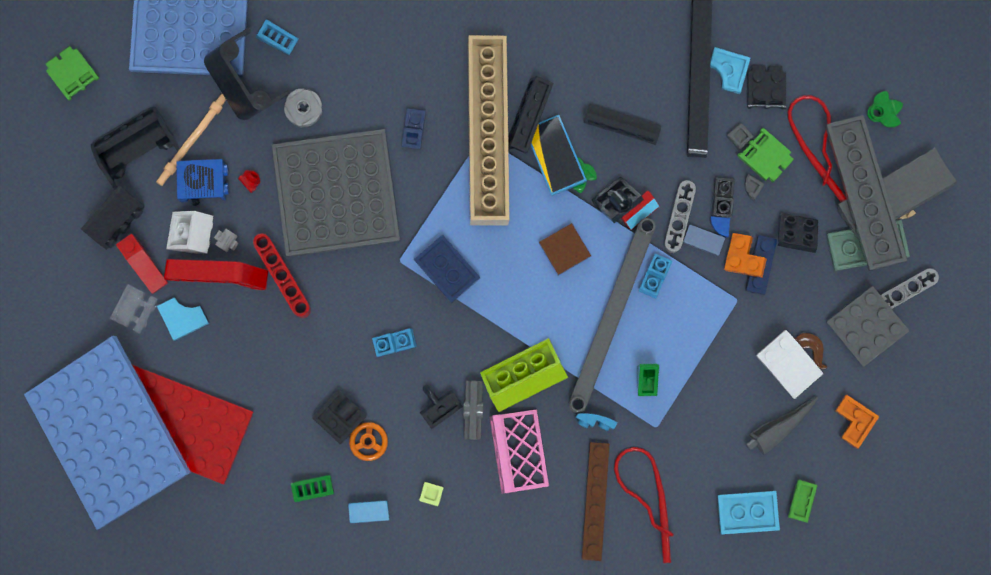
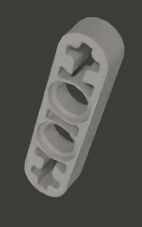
M683 181L677 190L664 241V247L670 253L679 251L683 243L696 191L695 184L691 181ZM688 185L692 192H688L686 199H679V196L682 198L685 191L682 188ZM685 203L687 211L684 213L679 212L677 205ZM680 221L683 224L682 230H674L672 227L673 222ZM681 235V238L677 236L675 240L678 246H675L674 249L670 248L671 245L668 242L672 241L673 236Z
M926 269L883 293L881 297L884 300H888L889 303L887 304L892 309L935 285L939 280V275L934 269ZM927 274H928V275H931V274L933 275V278L931 279V281L928 280V281L924 282L923 284H922V282L920 281V280L926 278V277H927ZM909 282L917 284L918 289L916 292H911L908 289ZM893 291L900 292V301L892 299Z

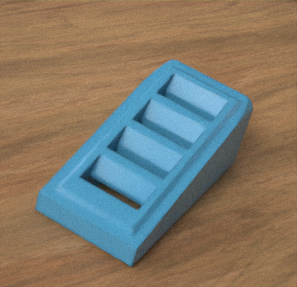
M267 19L256 36L262 42L290 55L298 41L297 37ZM267 28L271 29L268 36H265L264 33ZM274 31H275V32L278 33V34H277V36L275 37V39L272 40V39H270V38L272 37V35H273V33H274ZM282 35L284 36V39L282 40L281 44H279L277 42L280 36ZM287 39H290V44L285 48L284 45Z

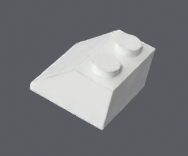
M197 211L173 212L166 249L195 254L207 253L210 245V233L213 227V216Z

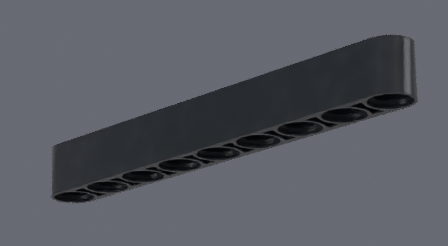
M692 0L687 157L707 158L712 0Z

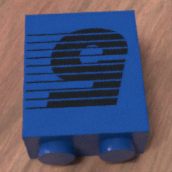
M223 159L176 161L177 199L180 202H188V199L221 198L226 200V195H229V184L226 183L229 168L228 165H225Z

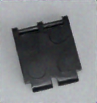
M765 65L751 66V71L747 73L748 109H752V107H764V109L779 107L784 110L786 109V72H782V66L769 65L768 71H765ZM752 101H758V102H764V103H752ZM769 102H781V104H769Z

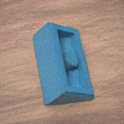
M388 501L348 504L350 523L389 520Z

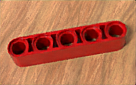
M266 234L256 235L253 240L254 247L291 310L299 318L308 317L311 307L272 240ZM262 239L268 241L267 246L264 248L258 246L259 241ZM272 255L277 256L275 264L268 263V259ZM282 271L286 272V279L278 280V274ZM290 288H296L297 290L296 295L293 297L287 296V291ZM305 304L306 311L304 313H297L298 305Z

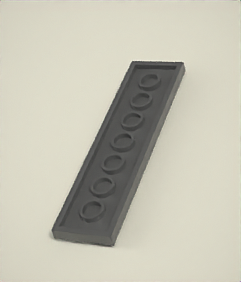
M864 115L827 124L825 127L868 271L906 262L907 257Z

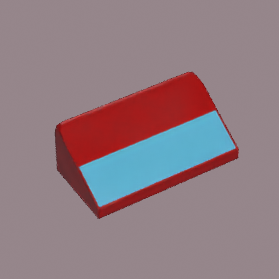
M649 190L642 195L644 200L621 218L630 230L660 207Z

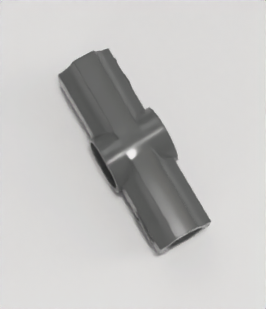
M466 381L463 419H465V440H481V419H483L482 381Z

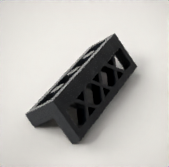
M539 76L529 80L508 136V150L514 148L523 153H528L554 83Z
M589 104L584 119L586 124L654 145L658 141L662 127L661 125L593 104Z

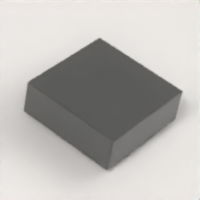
M740 123L726 137L740 150L754 136Z

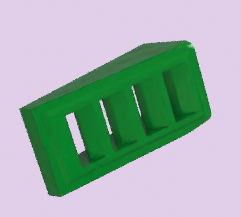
M330 475L291 483L294 502L334 494ZM325 480L327 492H323L321 481ZM314 482H317L319 493L317 494L315 492ZM306 484L310 485L311 495L307 493ZM298 486H302L303 497H300Z

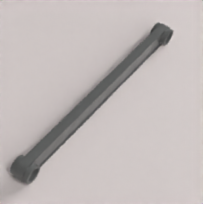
M644 218L639 222L569 401V408L574 413L583 412L590 399L655 231V222L650 218ZM649 223L652 229L645 231L642 228V224ZM576 399L581 400L583 403V407L580 410L574 409L572 405Z

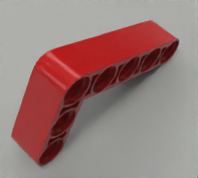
M167 259L164 279L184 282L232 283L250 289L266 290L268 270L241 262Z

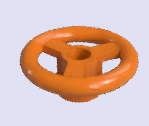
M372 422L360 424L351 433L349 445L352 453L357 458L364 461H373L380 458L386 451L388 438L381 426ZM366 428V434L362 435L360 443L355 445L357 434ZM373 429L381 435V446L376 443V439L372 435ZM366 438H371L372 443L370 445L365 444ZM361 448H373L378 452L373 455H364L358 450Z

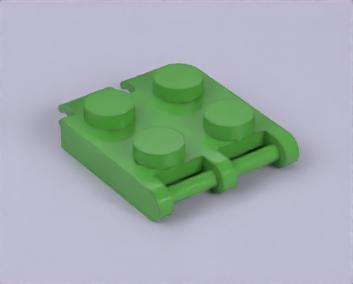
M69 46L59 53L63 59L59 60L55 56L46 63L49 68L46 72L68 101L81 89L82 91L85 90V87L92 81L100 79L77 48L73 50Z
M764 128L760 130V134L754 141L751 140L749 142V146L744 152L737 155L763 180L769 179L771 182H774L782 173L778 167L785 170L794 160L789 155L791 151ZM764 135L765 137L757 145L756 143ZM751 148H753V150L746 157L745 155L751 150Z

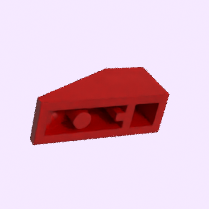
M130 234L116 244L127 262L152 294L168 284L136 236Z

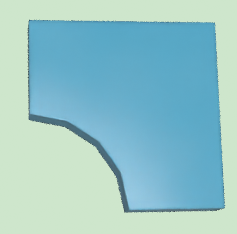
M715 47L710 60V67L719 73L723 90L740 94L751 58Z
M175 298L157 306L174 341L209 324L201 306L194 308L184 307Z

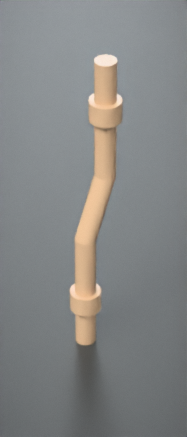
M223 94L219 96L216 102L213 101L209 107V112L182 145L171 162L165 165L163 173L156 181L160 186H163L169 176L173 175L177 170L176 161L182 160L214 116L220 113L223 108L222 105L226 101Z

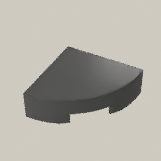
M748 174L745 180V190L754 201L763 188L764 183Z

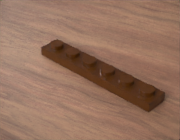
M590 442L582 560L602 561L610 444Z

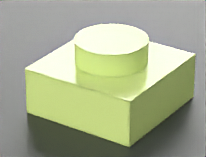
M425 482L419 501L439 506L444 487Z

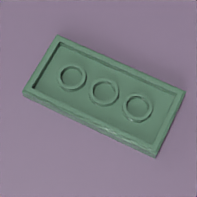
M902 220L896 221L906 257L909 258L910 255ZM851 229L826 235L834 272L867 266L860 241Z

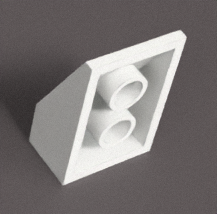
M784 330L756 355L794 399L823 375V372L787 330Z

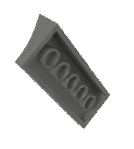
M936 148L883 178L895 220L957 184V180L943 162ZM846 199L839 204L838 213L859 240Z

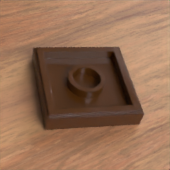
M572 223L539 242L558 276L591 257Z

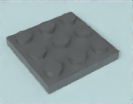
M873 286L827 321L863 367L909 332V329Z

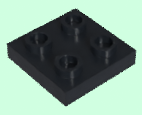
M619 177L595 196L592 202L613 223H616L644 199L622 177Z
M781 213L779 218L778 246L816 253L819 220Z
M338 390L312 419L341 445L367 416Z

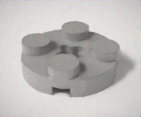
M297 89L288 95L284 111L292 124L300 128L308 127L315 124L322 116V102L315 92ZM303 103L304 106H309L306 112L299 111L300 104Z

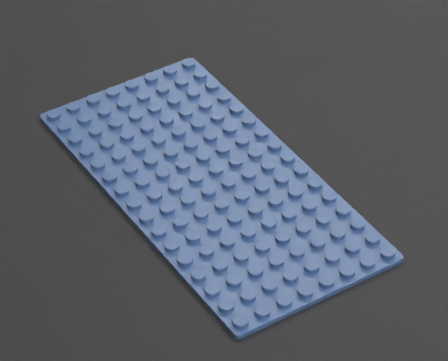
M508 153V226L470 225L468 156L400 258V262L434 284L417 265L414 258L441 235H444L480 276V279L458 297L457 300L529 347L549 338L564 369L579 378L635 233L618 222L613 223L602 212L567 190L551 196L543 175L510 153ZM572 223L591 257L558 276L539 242ZM649 244L594 389L651 426L658 427L735 307L737 299L657 247ZM654 254L672 261L656 299L639 292ZM639 364H659L657 396H638L637 366Z

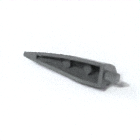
M815 396L793 411L763 424L749 434L752 440L746 444L747 448L752 450L757 446L761 453L766 455L802 421L818 397Z

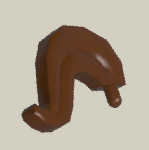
M811 333L799 334L795 338L798 344L803 349L809 348L813 351V362L819 369H827V365L822 364L823 342L818 336Z

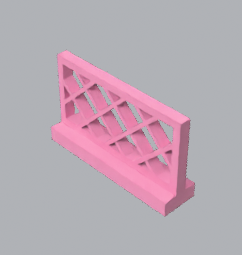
M537 409L489 417L501 494L548 487L549 483ZM532 414L534 423L529 428L521 421L525 415ZM505 418H512L517 422L511 431L504 425ZM519 424L528 430L522 439L513 433ZM529 433L536 436L537 442L533 447L524 441ZM511 435L520 441L514 450L507 443ZM522 443L531 449L525 458L516 452ZM532 452H535L540 458L536 466L527 460ZM514 454L523 460L518 469L514 468L510 462ZM525 463L534 469L529 477L520 472ZM536 471L543 477L542 484H536L530 480ZM519 474L526 481L522 487L515 488L513 479Z

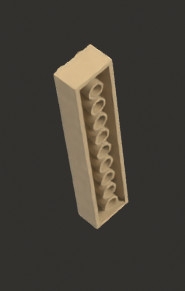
M468 36L470 225L508 226L507 36Z

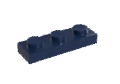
M758 235L753 256L765 257L767 261L763 278L749 275L746 286L747 292L760 295L766 294L777 239Z

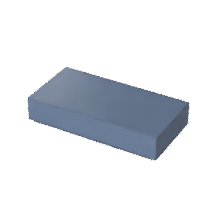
M689 225L683 243L719 256L725 237Z

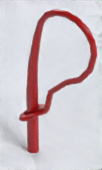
M806 95L796 98L790 104L788 110V120L801 149L822 177V186L827 184L839 201L843 202L847 197L830 176L832 163L826 153L827 130L824 134L822 153L829 166L826 171L807 147L792 120L794 105L803 99H812L822 105L827 115V124L831 123L830 113L825 103L817 97Z
M632 447L625 449L615 460L614 471L617 482L626 493L636 498L648 510L652 526L661 532L663 563H671L669 536L673 537L674 535L669 531L665 493L655 460L649 452L642 448ZM627 452H642L651 460L659 495L661 526L655 524L651 508L637 494L628 490L620 479L618 464L622 456Z

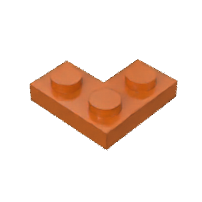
M733 233L724 268L725 271L763 278L767 259L765 257L749 255L753 240L752 236Z
M848 395L844 396L835 412L851 422L841 439L859 449L879 416Z

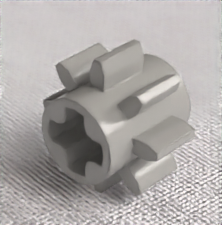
M227 229L224 232L219 230L214 237L217 240L215 245L225 252H228L229 249L234 251L239 244L235 241L238 236Z

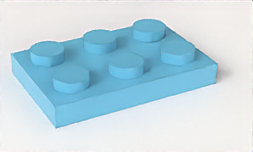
M776 491L717 495L721 535L780 530Z

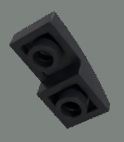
M715 177L713 216L732 217L735 179Z

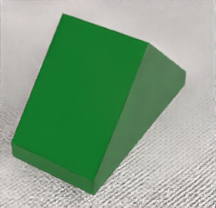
M639 364L637 366L638 396H657L659 364Z

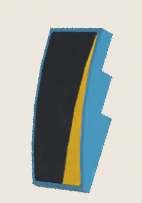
M556 115L540 122L531 142V147L551 196L587 182L560 116Z

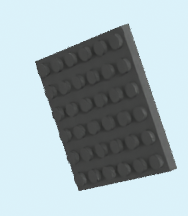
M385 129L272 144L286 257L400 242Z

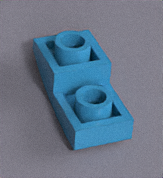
M654 254L639 292L656 299L672 261Z
M411 328L372 338L377 357L417 347L413 329Z
M577 414L575 419L579 420L577 423L584 428L593 427L597 421L600 428L608 431L609 429L614 430L618 423L612 419L595 414Z

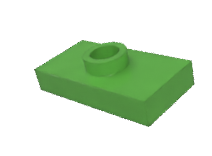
M797 480L788 518L808 523L817 485Z

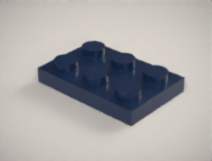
M441 235L414 258L417 265L451 303L480 279V276L444 235Z

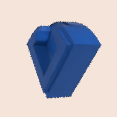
M711 216L710 222L714 230L720 236L728 238L730 218Z

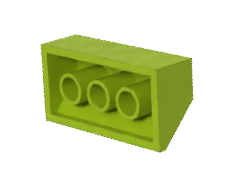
M549 338L480 372L489 396L498 412L568 378Z

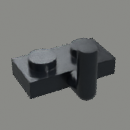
M428 385L423 387L424 393L432 404L422 410L420 414L431 429L463 407L452 390L438 399Z

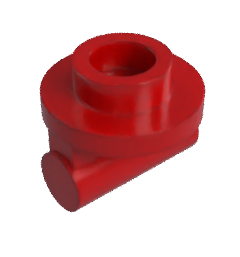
M246 170L238 178L250 193L254 192L261 182L259 175L255 171Z

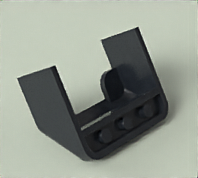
M249 27L219 45L204 58L205 67L235 115L241 120L252 118L290 94L287 90L273 100L265 91H256L250 95L234 70L230 61L234 60L239 54V47L236 41L251 33Z
M156 107L148 108L96 139L90 146L98 167L113 188L117 187L114 179H119L125 174V165L158 146L159 149L167 150L174 145L177 151L180 149L175 137Z

